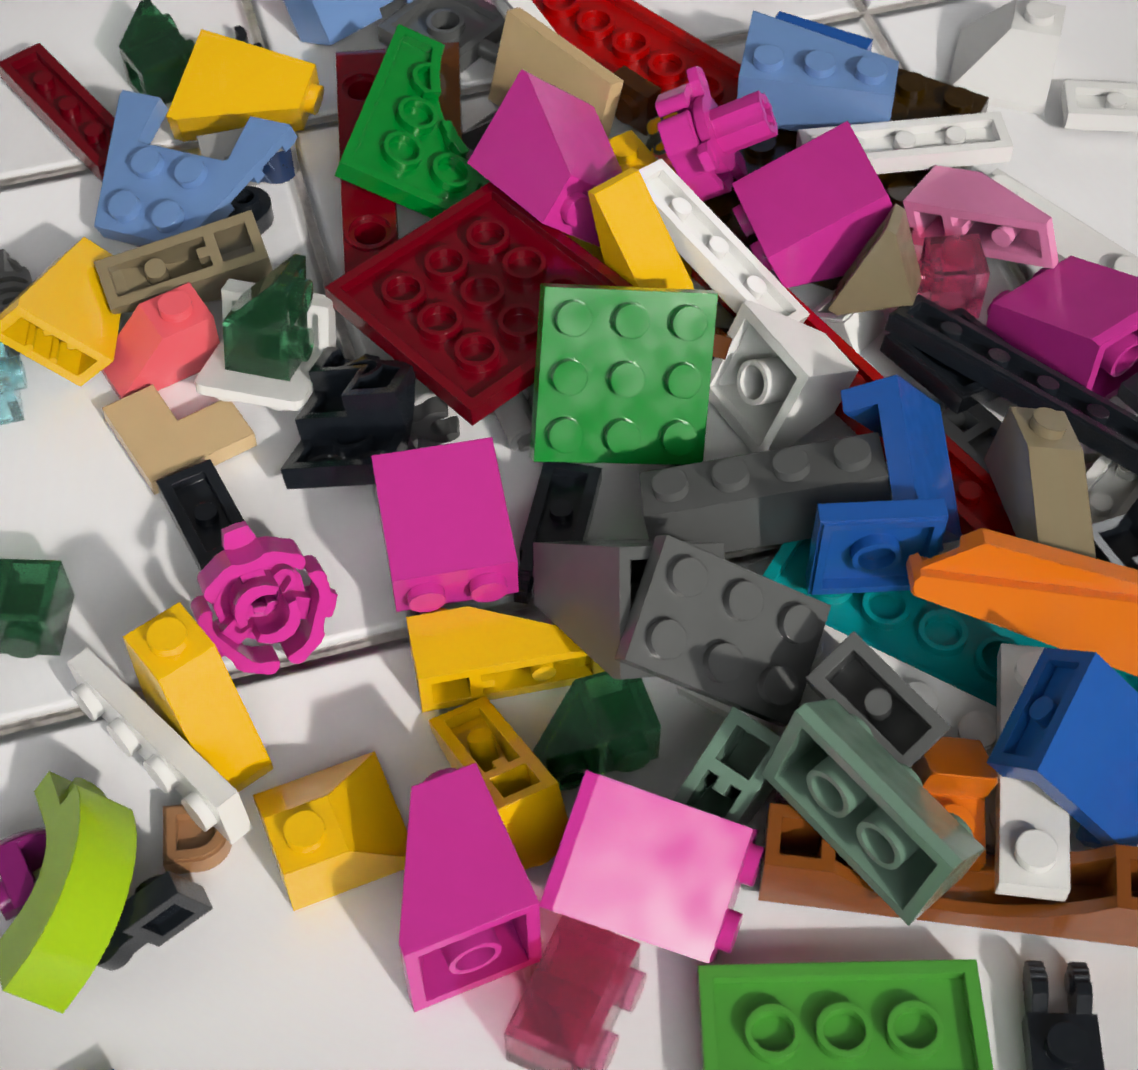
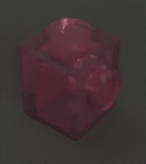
M979 234L925 237L921 258L918 260L922 279L917 293L949 311L963 308L975 318H979L990 276Z

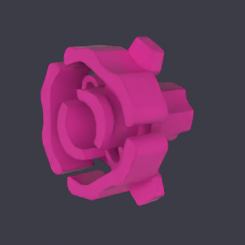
M695 66L686 70L689 83L658 95L655 108L660 118L674 112L678 113L657 123L665 152L674 166L677 175L704 202L731 192L733 177L739 180L747 175L746 162L739 150L778 136V126L772 106L765 93H761L758 90L718 106L711 97L703 69Z
M246 521L221 529L224 550L216 554L197 575V582L203 595L195 597L191 602V610L197 624L215 644L220 656L228 657L235 667L242 672L265 675L276 673L280 668V660L271 644L280 642L291 663L300 664L304 662L322 642L325 636V618L332 617L338 596L335 589L330 588L327 575L320 563L312 555L303 556L296 542L290 538L270 536L256 538ZM297 569L306 570L311 580L310 585H303L302 577ZM207 601L212 604L218 617L215 621H213L212 612ZM245 638L256 639L259 643H267V645L252 647L244 645L242 642Z

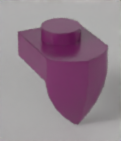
M45 827L21 831L0 840V910L6 921L19 914L35 886L36 878L33 872L42 867L46 850Z

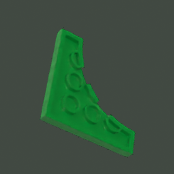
M398 24L334 176L432 219L490 181L467 163L468 159L466 156L469 150L459 137L451 120L445 121L439 103V97L442 92L440 66L445 45Z

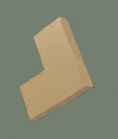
M152 384L102 408L106 422L154 495L159 493L157 480L209 459L216 466L257 446L254 432L233 402L220 400L177 420Z

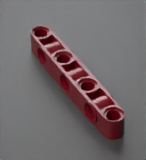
M385 49L336 52L340 160L384 59ZM341 179L345 273L399 240L397 203Z

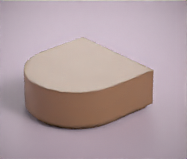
M182 804L163 806V866L165 871L169 870L177 875L207 871L219 865L228 856L232 844L214 827H211L206 832L203 831L191 819Z

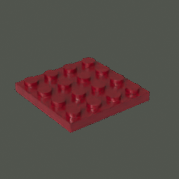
M489 182L329 283L324 289L326 297L333 301V308L394 360L412 365L416 379L473 426L534 383L541 283L634 286L560 230L541 223L492 182Z

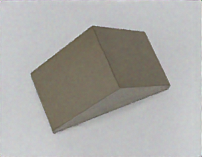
M895 203L838 282L828 308L830 312L835 315H845L911 306L914 304L922 276L906 211L903 207Z

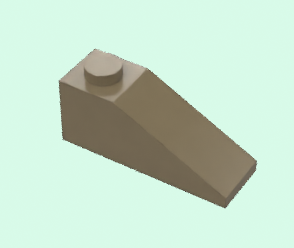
M252 210L94 262L112 314L134 312L138 304L190 282L203 302L222 300L221 289L229 278L265 285L276 283L270 259Z
M1010 406L984 458V462L1016 537L1096 558L1084 451L1065 412L1046 407L1035 409Z

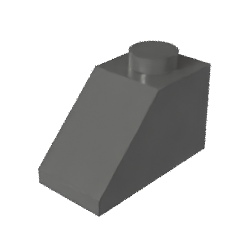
M854 631L806 677L808 686L822 700L835 699L849 714L856 715L862 719L870 728L873 737L899 763H903L910 768L951 729V726Z

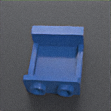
M897 374L841 390L844 414L869 430L878 432L879 436L883 438L892 499L945 498L949 517L939 553L944 550V543L960 540L962 533L940 405Z
M1044 648L986 763L1002 777L1035 783L1080 823L1075 837L1084 846L1099 848L1118 844L1137 847L1138 692L1096 652Z

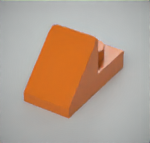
M943 736L912 766V770L920 778L923 787L948 812L956 814L966 822L974 838L985 848L968 870L979 872L986 865L985 798L997 785L998 775L986 763L989 757L981 740Z

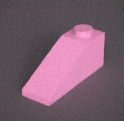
M935 165L903 200L909 227L913 228L912 239L914 245L1054 269L1059 263L1052 217L982 172Z

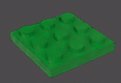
M541 283L529 455L533 462L685 465L703 462L718 293L713 290Z

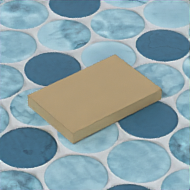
M518 7L507 10L488 99L500 107L520 70L523 69L591 104L595 108L609 139L624 81L522 8Z

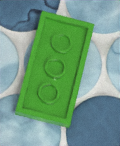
M977 959L698 965L697 989L703 1070H994Z

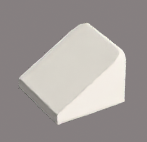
M834 290L812 311L859 354L884 331L887 323L885 314L882 309L835 315L828 310L835 292Z

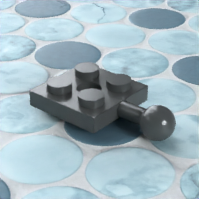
M414 0L406 3L378 25L379 42L389 46L398 24L440 43L459 42L460 73H462L480 57L496 65L500 46L497 43L501 41L505 18L495 5L485 0Z

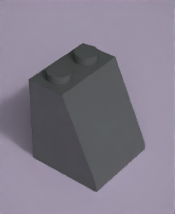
M612 539L533 542L534 605L613 679L656 677L614 660L654 540ZM683 541L724 559V543Z

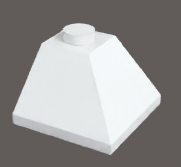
M1012 0L961 28L948 84L963 87L969 91L990 97L988 106L1043 115L1060 43L1066 6L1053 4L1046 0Z
M745 301L742 303L727 332L732 341L726 359L715 357L712 362L709 401L752 453L789 447L834 414L842 400L840 391L849 388L859 370L826 333L753 301Z

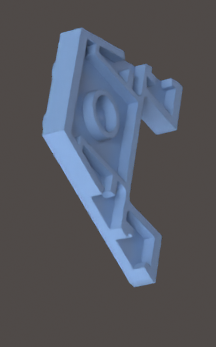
M122 90L118 99L94 227L104 238L143 246L225 219L234 210V207L231 205L234 198L249 182L259 183L265 176L262 170L266 163L280 148L287 152L298 136L290 124L250 116L229 158L224 161L150 145L169 109L160 97Z

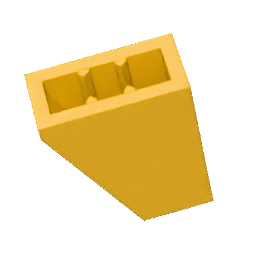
M201 29L166 117L174 139L183 142L197 140L196 136L244 128L250 116L290 124L294 131H303L309 115H317L324 96V86L319 85L316 64Z
M83 237L0 312V342L80 387L114 361L121 313L112 314L94 262L113 256V254Z
M180 602L123 636L147 705L238 792L274 769L270 757L215 644Z

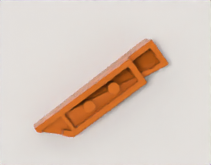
M980 528L960 536L958 548L932 558L920 556L919 553L910 555L906 561L910 591L914 596L1060 649L1096 652L1112 668L1138 677L1137 569L985 528Z

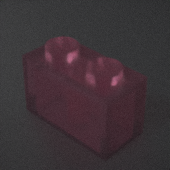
M562 915L504 1032L506 1060L528 1070H607L619 1041V1035L612 1032V1029L621 1010L629 1013L634 1011L646 982L647 973L639 970L641 943L610 930Z

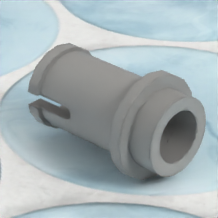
M527 388L490 413L497 416L508 439V444L513 451L517 449L520 452L530 450L532 410L527 402L529 397Z

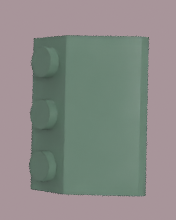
M835 699L807 702L795 710L762 776L909 926L966 874L985 848L974 838L971 829L963 819L956 814L948 812L923 787L918 775L907 765L899 763L873 737L867 724L856 715L849 714Z

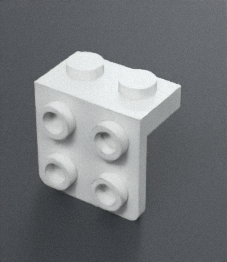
M229 278L221 289L224 337L195 379L197 393L215 397L226 402L239 401L267 406L276 411H298L303 409L314 391L309 375L310 369L326 347H336V316L333 301L323 294Z

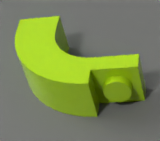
M49 771L34 790L46 829L44 860L28 900L0 938V982L4 992L63 1014L90 978L117 927L133 877L137 831L132 809L108 799L100 788L86 779L76 777L73 781H70Z

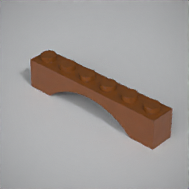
M769 804L763 839L765 853L761 863L759 901L900 918L792 805ZM1114 844L1084 851L1070 852V892L1065 902L995 894V854H986V865L979 872L967 871L956 884L916 920L1138 947V847Z

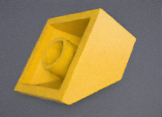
M375 751L253 795L293 911L405 869L408 831Z

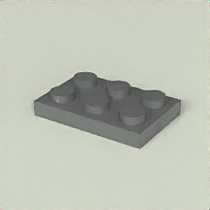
M659 535L655 537L614 660L728 706H734L738 710L780 727H787L795 710L800 706L807 684L806 677L810 674L831 605L670 535Z

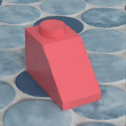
M190 282L138 304L118 334L114 361L101 371L119 399L152 384L159 391L199 373L219 345L220 341L214 316Z

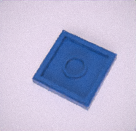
M945 498L817 504L805 574L807 593L811 595L910 590L906 561L909 556L919 553L920 556L932 558L939 554L949 517Z

